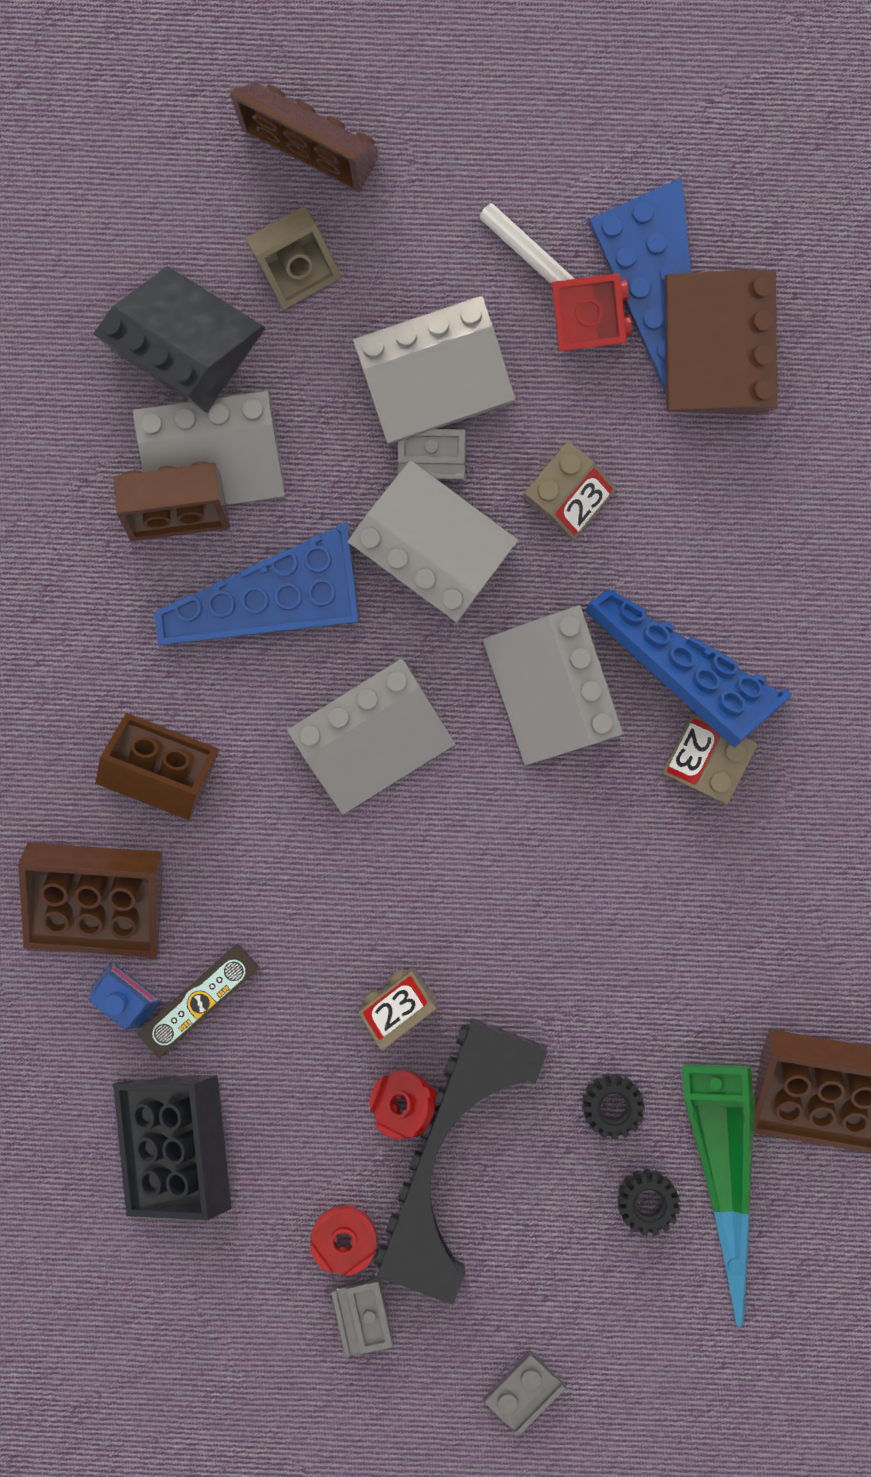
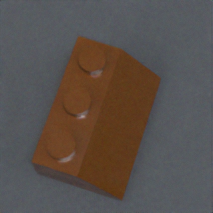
M196 462L191 466L178 468L163 466L155 471L141 472L132 470L125 472L124 475L114 476L116 514L130 541L230 528L222 480L216 463Z
M126 713L100 757L95 784L190 820L202 797L219 749Z

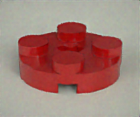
M397 1070L388 1076H383L373 1087L369 1103L370 1111L374 1112L377 1122H374L377 1129L385 1136L393 1139L421 1136L432 1120L436 1091L432 1086L428 1085L421 1075L413 1071ZM405 1097L407 1109L401 1114L397 1100L404 1099Z
M351 1204L328 1209L318 1217L312 1229L310 1243L312 1256L316 1263L326 1272L332 1274L335 1272L344 1274V1276L359 1273L370 1264L377 1247V1231L373 1221L366 1213ZM337 1234H349L352 1237L350 1239L351 1246L349 1248H346L344 1245L338 1247L335 1244L338 1240Z

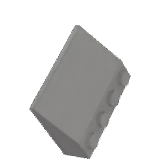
M482 296L353 339L355 350L388 445L516 402L495 331Z
M268 391L216 398L207 413L191 402L133 410L143 472L155 471L163 466L178 468L191 466L196 462L216 463L222 480L226 506L285 498L272 398Z
M410 460L367 513L347 542L452 620L459 622L518 542V539Z
M580 605L482 639L524 766L623 735Z
M402 658L287 729L302 756L342 815L456 745Z

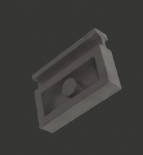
M433 429L399 441L397 476L411 460L436 479L465 480L466 430Z
M379 1278L331 1289L345 1358L350 1357L352 1354H365L393 1347V1339Z
M530 1350L484 1397V1403L507 1425L511 1426L519 1436L565 1390V1384Z

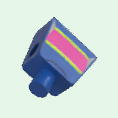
M113 961L91 987L88 998L91 1004L125 1030L142 1027L162 1001Z

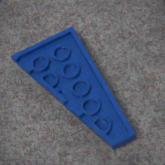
M682 177L589 219V225L611 274L620 273L621 281L627 280L629 300L624 301L665 394V275L691 273Z
M346 521L321 535H316L289 550H284L240 571V573L218 581L208 588L154 611L158 645L359 623L350 543L347 542L349 540L348 522Z
M610 589L591 601L585 610L589 616L734 748L783 706L793 695V693L784 688L779 692L765 684L767 679L758 673L751 676L740 670L735 660L693 636L686 639L673 631L675 626L665 620L660 624L646 616L644 608Z

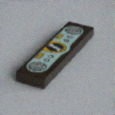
M237 943L137 1034L160 1058L260 967Z

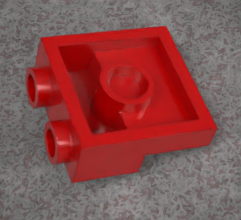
M620 273L551 282L559 351L627 343L626 336L632 335V324L630 315H624L623 301L629 300L627 280L621 281Z

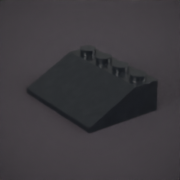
M167 266L112 306L93 334L112 351L207 413L266 328Z
M187 1075L114 1083L113 1090L126 1215L131 1217L210 1220L232 1209L218 1075Z

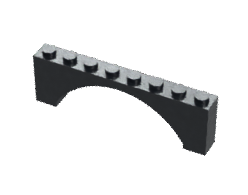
M470 1018L468 1026L462 1024L455 1042L460 1045L456 1057L450 1056L444 1071V1075L449 1078L445 1088L439 1087L436 1092L434 1107L437 1110L433 1120H431L429 1126L420 1136V1138L425 1139L422 1150H415L409 1165V1169L414 1172L410 1182L404 1181L401 1186L397 1201L402 1202L398 1214L392 1212L385 1231L390 1234L386 1245L380 1244L374 1259V1264L379 1265L377 1277L452 1305L465 1275V1263L457 1261L448 1248L434 1215L431 1200V1177L437 1153L453 1125L477 1102L513 1084L527 1080L536 1083L548 1052L546 1045Z

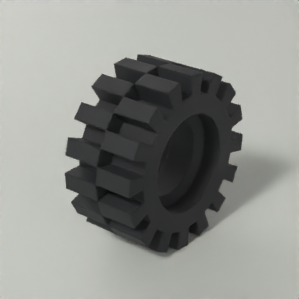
M605 1074L602 1079L597 1077L593 1080L592 1086H587L585 1089L586 1095H583L582 1108L587 1123L595 1133L599 1132L604 1138L611 1136L612 1139H618L620 1135H623L625 1138L629 1136V1131L633 1130L635 1132L638 1129V1122L642 1123L643 1121L642 1113L645 1111L643 1097L637 1086L627 1077L622 1078L620 1074H614V1076ZM618 1094L625 1099L626 1109L620 1117L608 1118L602 1114L600 1105L607 1095Z
M644 1169V1173L640 1174L638 1170L633 1172L634 1176L632 1178L627 1176L624 1179V1186L620 1185L618 1189L617 1203L623 1221L626 1225L630 1226L632 1231L637 1232L638 1230L644 1236H648V1232H652L653 1236L659 1235L658 1231L661 1229L666 1232L669 1230L668 1225L670 1223L674 1225L677 1221L676 1213H680L678 1204L680 1199L674 1185L666 1175L664 1177L661 1172L656 1170L654 1173L650 1169ZM646 1190L655 1191L661 1197L659 1209L652 1214H643L636 1208L638 1195Z

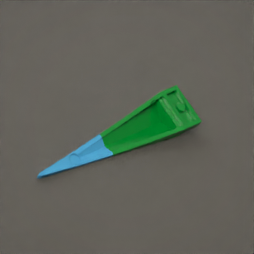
M685 1064L682 1066L684 1101L712 1203L736 1325L740 1328L744 1323L755 1115L751 1066Z

